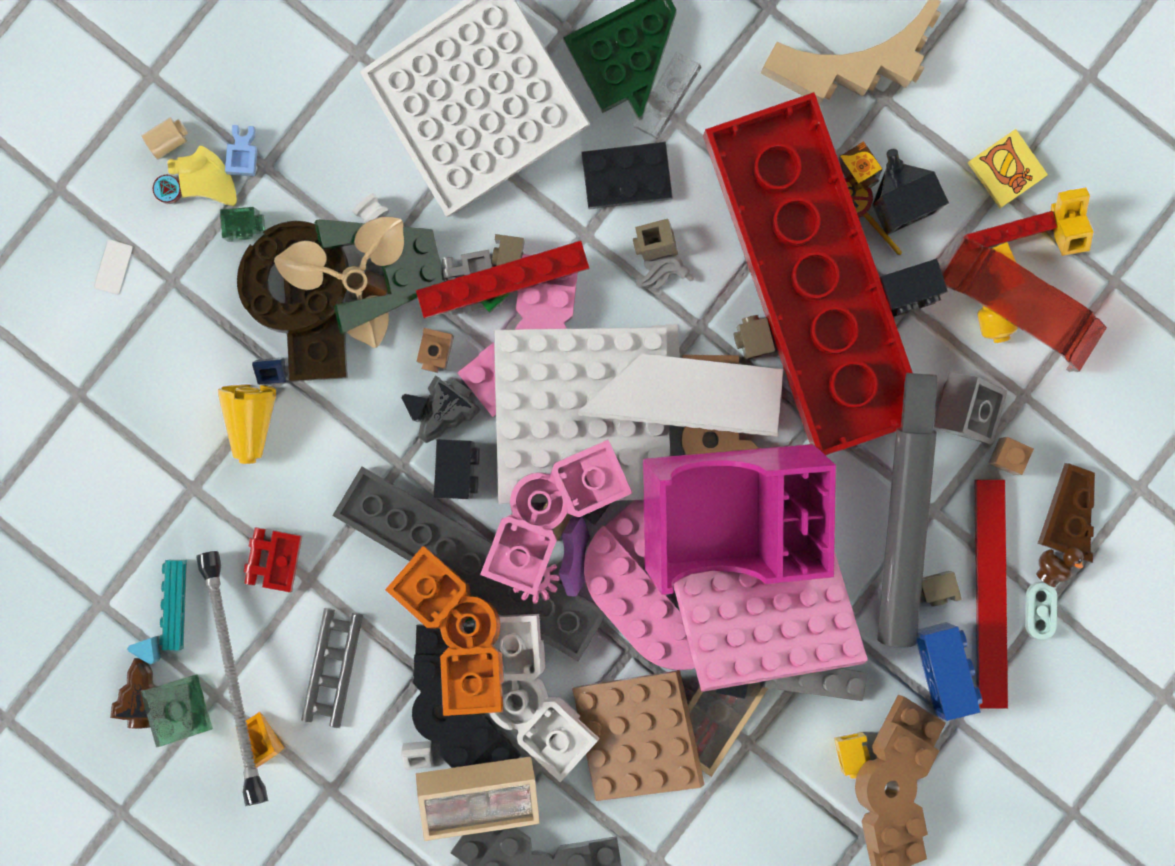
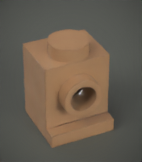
M428 328L423 329L416 361L422 364L421 369L438 373L439 368L446 370L454 339L452 334ZM431 346L438 347L439 352L436 356L429 355L428 350Z

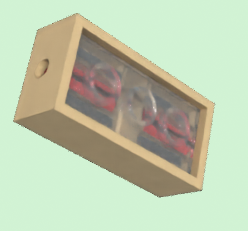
M760 682L748 684L745 699L716 693V689L701 692L699 687L688 704L701 770L709 776H713L768 688L760 686Z
M531 757L416 773L417 796L424 841L540 824Z

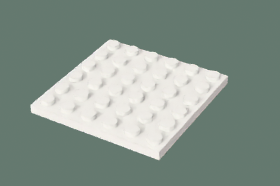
M463 0L360 71L446 217L452 216L591 125L516 0Z
M666 327L494 330L498 504L510 503L511 493L515 485L526 475L535 472L551 474L555 462L605 440H609L632 491V494L617 501L644 500L643 459L670 456L669 425L578 416V411L641 354L667 356ZM536 494L531 499V503L548 502L547 497L543 494Z

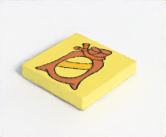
M1016 129L967 162L999 209L1048 176Z

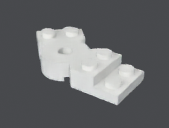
M539 614L499 615L501 628L494 646L502 653L503 712L489 714L502 728L518 730V744L561 782L600 738L579 720L580 715L562 698L548 697L546 687L539 678L546 669L544 640H541ZM512 694H517L522 698L523 706L514 704Z

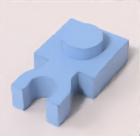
M232 125V135L235 139V144H227L225 173L227 175L255 176L257 147L250 144L255 138L256 129L254 126H248V134L242 137L239 136V126Z

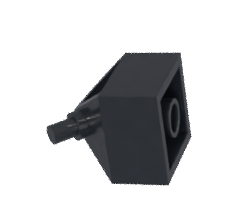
M890 149L886 153L888 163L872 204L887 235L931 216L949 204L935 172L904 164L899 159L898 150Z

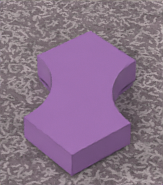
M573 516L562 533L564 556L559 576L567 596H577L585 582L584 561L590 535L583 516Z

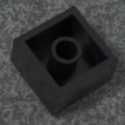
M937 258L880 277L893 317L908 313V311L914 309L913 305L918 304L919 309L941 301L940 296L948 292Z
M436 439L434 498L473 499V494H478L479 477L474 476V465H479L480 448L475 447V442Z

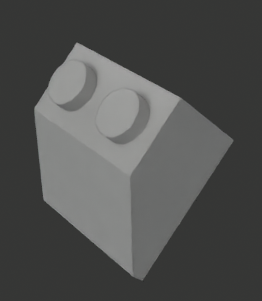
M949 372L943 387L940 407L936 412L934 427L950 434L992 445L1007 390L979 377Z

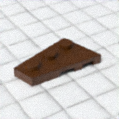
M1064 463L1037 544L1062 553L1070 547H1076L1082 551L1084 561L1093 563L1091 537H1094V526H1091L1092 508H1094V472L1070 463Z

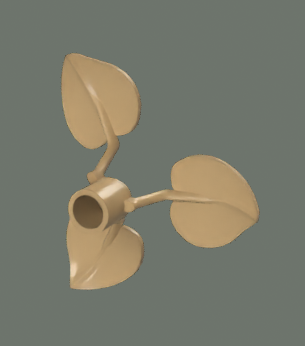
M379 217L362 225L357 231L354 243L356 248L365 253L359 267H348L343 273L324 267L327 260L326 254L318 244L312 241H299L292 244L275 257L274 263L282 277L297 288L305 290L318 288L322 284V272L337 279H341L345 288L352 293H356L357 300H362V291L367 285V277L364 274L367 260L370 258L374 264L386 266L393 264L401 256L404 247L403 221L395 217ZM370 295V296L366 297L365 299H367V298H373V297H378V296H376V295ZM387 312L349 330L347 333L353 338L373 348H377L386 334L389 313Z

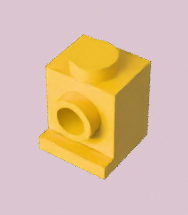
M862 732L834 738L841 772L845 776L850 775L851 779H855L863 764L870 760L867 745L862 746L863 742H867V737Z

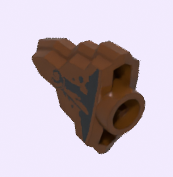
M134 658L127 671V684L119 689L118 700L112 703L110 718L127 720V728H150L152 720L169 718L168 704L162 700L161 689L153 684V671L150 665L140 658Z

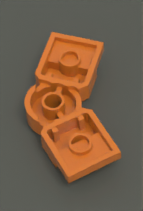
M422 546L385 590L425 627L430 629L440 628L443 640L450 647L440 656L443 716L503 712L502 653L494 646L501 628L499 615L488 601L471 596L470 585L454 570L445 565L427 547ZM472 617L476 621V629L474 632L467 634L464 630V622Z

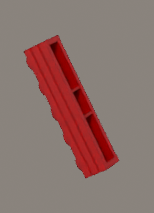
M1053 211L969 233L963 236L967 252L972 253L984 248L1054 230L1057 228Z

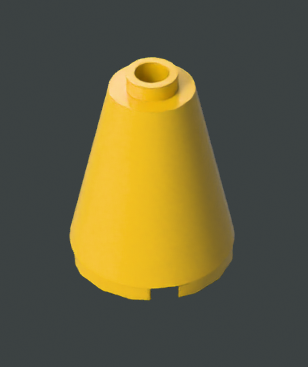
M251 384L223 386L222 389H218V397L232 455L234 458L239 459V463H256V459L261 458L263 455L276 399V388L260 385L259 390L258 388L251 387Z

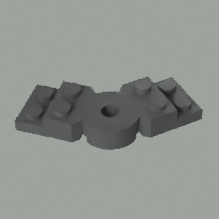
M509 828L462 835L450 852L467 866H622L617 836L560 845L553 856L544 851H532L531 838L518 828Z

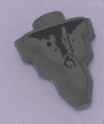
M435 376L428 387L430 395L426 404L427 414L420 423L418 437L425 443L441 437L447 428H456L464 420L471 421L481 411L478 406L468 399L473 392L455 379L448 384Z

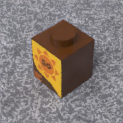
M864 141L839 157L842 172L855 192L861 188L868 190L879 182L878 178L883 169Z

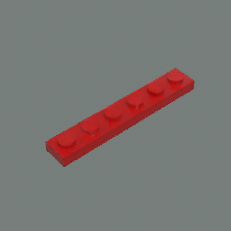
M578 241L418 289L416 294L423 317L426 319L589 270L590 268L582 241Z

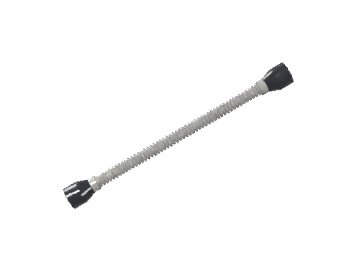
M218 551L205 552L197 555L196 560L198 570L205 580L209 593H211L210 600H212V610L214 611V618H216L217 636H219V643H221L219 646L221 647V654H223L222 661H224V671L226 672L227 683H229L227 686L229 687L228 690H230L229 694H231L230 701H232L231 705H233V716H235V723H237L235 726L237 727V734H239L237 737L240 738L238 741L240 742L239 745H241L240 749H242L240 750L241 756H243L242 760H244L243 767L245 769L243 772L244 784L242 793L245 806H251L269 800L266 786L259 776L258 768L254 766V759H252L254 756L252 755V748H250L251 744H249L251 741L249 740L250 737H248L249 733H247L248 726H246L247 722H245V711H243L244 707L241 704L243 701L241 700V693H239L240 686L238 685L239 682H237L238 676L236 675L237 671H235L233 653H231L233 650L231 649L232 646H230L231 642H229L228 628H226L228 625L226 624V617H224L225 610H223V603H221L223 600L221 599L222 596L219 588L221 585L219 577L222 566Z

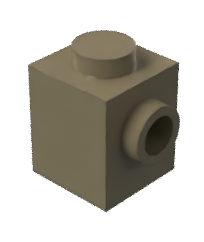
M758 315L743 318V324H739L736 327L737 332L733 333L737 349L742 348L744 359L747 360L773 353L775 348L767 318L759 319Z

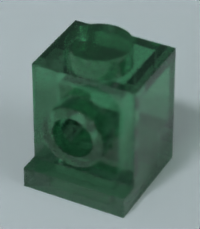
M255 207L220 209L222 238L227 242H234L233 236H236L238 240L253 239V234H261V231H265L264 215L260 214V211Z

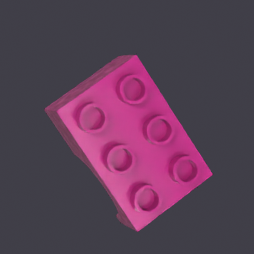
M813 444L643 459L645 570L661 595L673 594V584L679 579L690 574L708 571L743 573L756 577L765 584L834 577L836 464Z

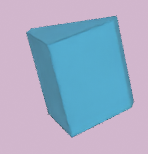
M158 636L129 645L127 648L128 652L148 664L156 663L161 658Z

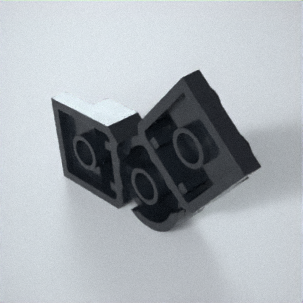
M417 624L413 684L421 693L417 696L412 707V720L417 731L424 738L433 742H439V755L451 768L519 758L521 753L484 713L450 715L446 719H439L435 716L434 708L438 705H443L440 656L450 647L443 640L440 628L430 629L423 624ZM464 626L465 632L467 634L474 632V626Z

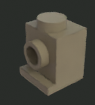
M669 219L635 227L637 238H633L635 252L637 255L641 254L644 261L671 254L673 256L678 255L674 232Z
M495 234L494 240L496 244L500 245L499 248L494 247L492 264L498 266L522 258L524 238Z
M945 571L923 577L920 603L925 602L930 603L931 606H938L948 603L947 598L949 597L953 601L962 600L954 572Z

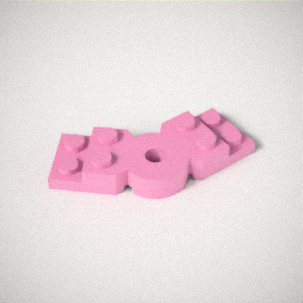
M523 254V255H522V258L528 257V256H531V255ZM578 273L519 290L516 311L522 317V320L518 323L515 330L567 329L565 323L573 318ZM493 342L457 373L491 416L495 417V360Z
M605 440L555 462L551 474L544 472L531 473L523 477L515 485L510 497L512 514L501 519L480 575L536 596L557 541L553 528L563 521L566 514L581 517L632 494L609 440ZM534 495H545L548 499V506L543 510L535 509L531 503Z

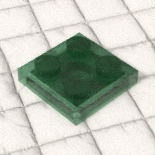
M198 674L140 691L156 747H161L213 729Z

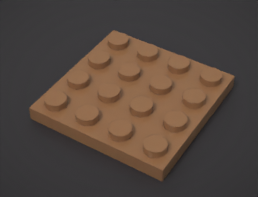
M680 670L572 688L577 713L580 715L579 720L600 738L586 753L596 801L695 789L705 785Z

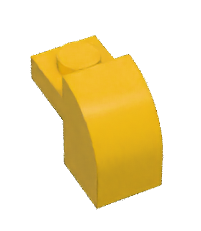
M1086 187L1058 192L1057 202L1051 204V211H1053L1057 228L1053 230L1054 237L1062 256L1090 251L1094 231L1086 216L1090 194Z

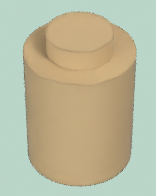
M170 117L143 134L142 138L158 160L187 142L185 135L188 132L179 119L174 121Z

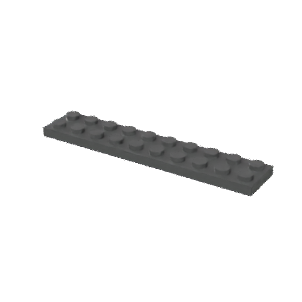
M361 466L332 515L408 561L415 556L422 546L427 547L445 565L449 566L470 585L471 596L488 601L499 615L539 614L541 640H544V642L578 662L606 616L596 604L581 595L567 596L564 586L559 582H550L557 587V591L554 593L546 589L549 594L547 601L539 593L538 602L533 603L532 594H529L528 598L523 601L521 597L524 591L521 590L514 593V587L480 575L492 545L490 541Z

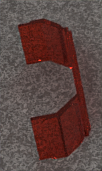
M966 238L958 245L942 271L947 288L969 296L1058 352L1069 363L1066 369L1069 372H1080L1107 329L1103 322L1096 318L1093 311L1046 283L1002 253Z

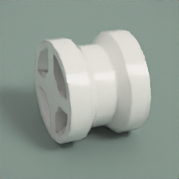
M372 193L356 205L353 213L361 217L364 223L379 217H386L389 210L386 206H381L378 203V197Z

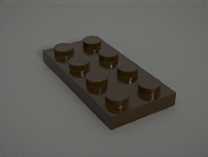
M284 279L286 304L300 303L310 293L315 291V289L305 290L297 288ZM336 313L324 323L311 330L300 333H287L289 381L348 378L345 333L340 334Z

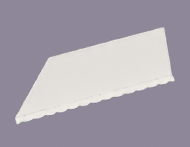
M641 354L578 411V416L779 437L778 422L783 369Z

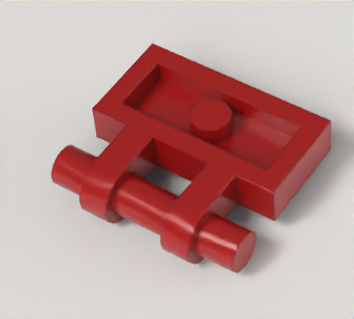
M255 527L253 538L249 539L248 547H251L248 563H245L243 572L246 573L244 584L255 585L257 575L264 576L263 588L292 592L303 536L273 531L271 541L264 540L266 529ZM262 549L269 551L266 567L259 565Z

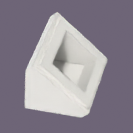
M432 741L403 743L401 756L406 770L434 767Z

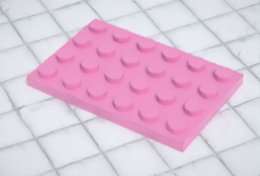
M835 553L834 577L765 584L762 580L743 573L708 571L690 574L673 584L701 692L861 665L868 661Z

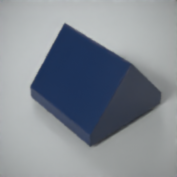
M284 357L260 359L252 362L258 385L286 382Z

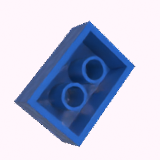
M947 622L918 629L917 647L934 713L946 721L980 713L979 704H982V697L979 688L973 685L971 676L975 675V670L971 659L966 658L964 647H967V639L964 631L959 630L958 626Z

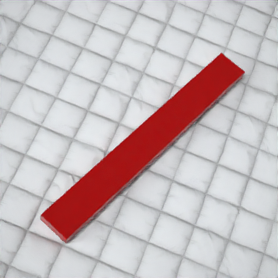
M975 480L977 687L982 697V704H979V708L1008 709L1005 480Z

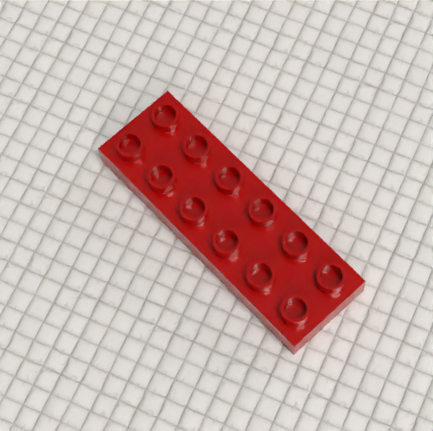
M815 92L705 129L703 138L809 443L813 444L826 456L896 432V428L901 427L906 373L913 372Z

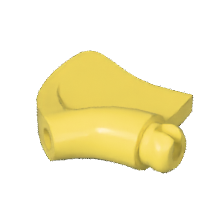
M200 145L196 152L190 156L177 157V160L169 159L167 161L168 173L171 175L179 174L182 198L200 196L213 199L228 206L236 205L237 198L232 177L225 173V165L222 160L209 149Z

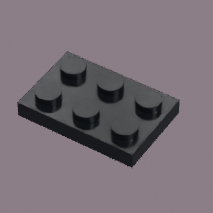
M666 142L582 152L588 209L672 200Z

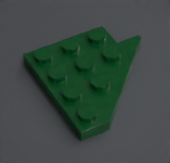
M635 0L563 37L567 49L602 113L628 100L639 121L643 119L677 14V9L672 0Z

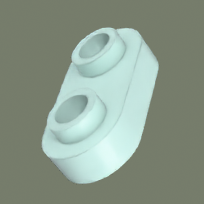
M1044 582L1032 584L1026 592L1025 628L1033 638L1039 640L1049 639L1054 635L1057 628V592L1054 587ZM1039 591L1044 593L1042 601H1037L1036 594ZM1041 619L1044 623L1043 628L1037 630L1035 623Z

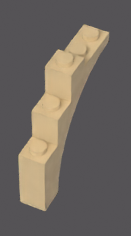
M928 0L919 15L901 32L884 43L864 51L843 55H819L799 51L776 42L762 68L761 74L802 96L815 92L819 105L824 97L830 100L837 87V84L833 81L864 96L868 89L873 91L881 77L876 73H879L906 88L911 81L916 83L924 70V67L920 64L925 56L917 52L921 51L928 38L923 35L927 27L933 28L941 12L937 11L941 1Z

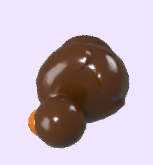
M1070 547L1065 550L1062 559L1054 554V550H1046L1039 557L1040 569L1036 575L1047 585L1056 587L1059 582H1065L1072 578V567L1083 568V553L1076 547Z

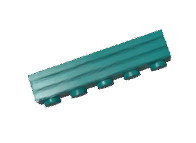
M165 560V563L162 565V574H165L164 581L161 584L164 599L161 600L160 604L161 610H163V617L160 618V627L163 629L162 635L159 637V645L162 646V650L180 651L184 649L187 560Z

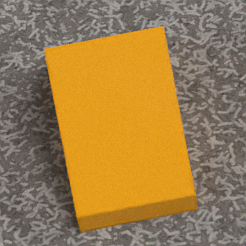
M261 712L245 721L247 722L246 726H248V737H250L249 740L251 741L249 743L251 744L250 748H252L251 751L254 756L252 759H254V766L256 768L284 749V746Z

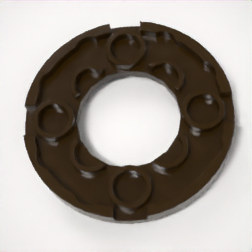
M287 221L263 231V236L253 245L250 244L247 247L238 267L237 290L243 307L258 323L280 333H300L321 325L335 313L334 306L342 303L347 289L341 279L322 272V284L314 292L310 293L304 301L295 304L281 303L276 300L269 290L268 283L270 270L275 264V257L292 244L299 241H312L320 246L315 224L306 221ZM342 247L324 250L327 259L324 267L339 273H343L349 267L347 256Z

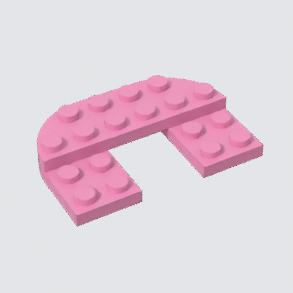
M634 500L606 526L603 525L592 538L584 561V576L588 591L598 607L644 658L666 669L693 670L695 665L681 612L665 594L661 595L652 579L644 571V500Z

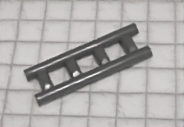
M324 608L301 721L312 722L314 714L331 717L329 726L340 728L363 615L352 613L349 622L334 619L335 610ZM331 630L348 633L345 650L328 647ZM325 658L342 661L339 678L322 675ZM320 686L336 689L333 706L316 703Z

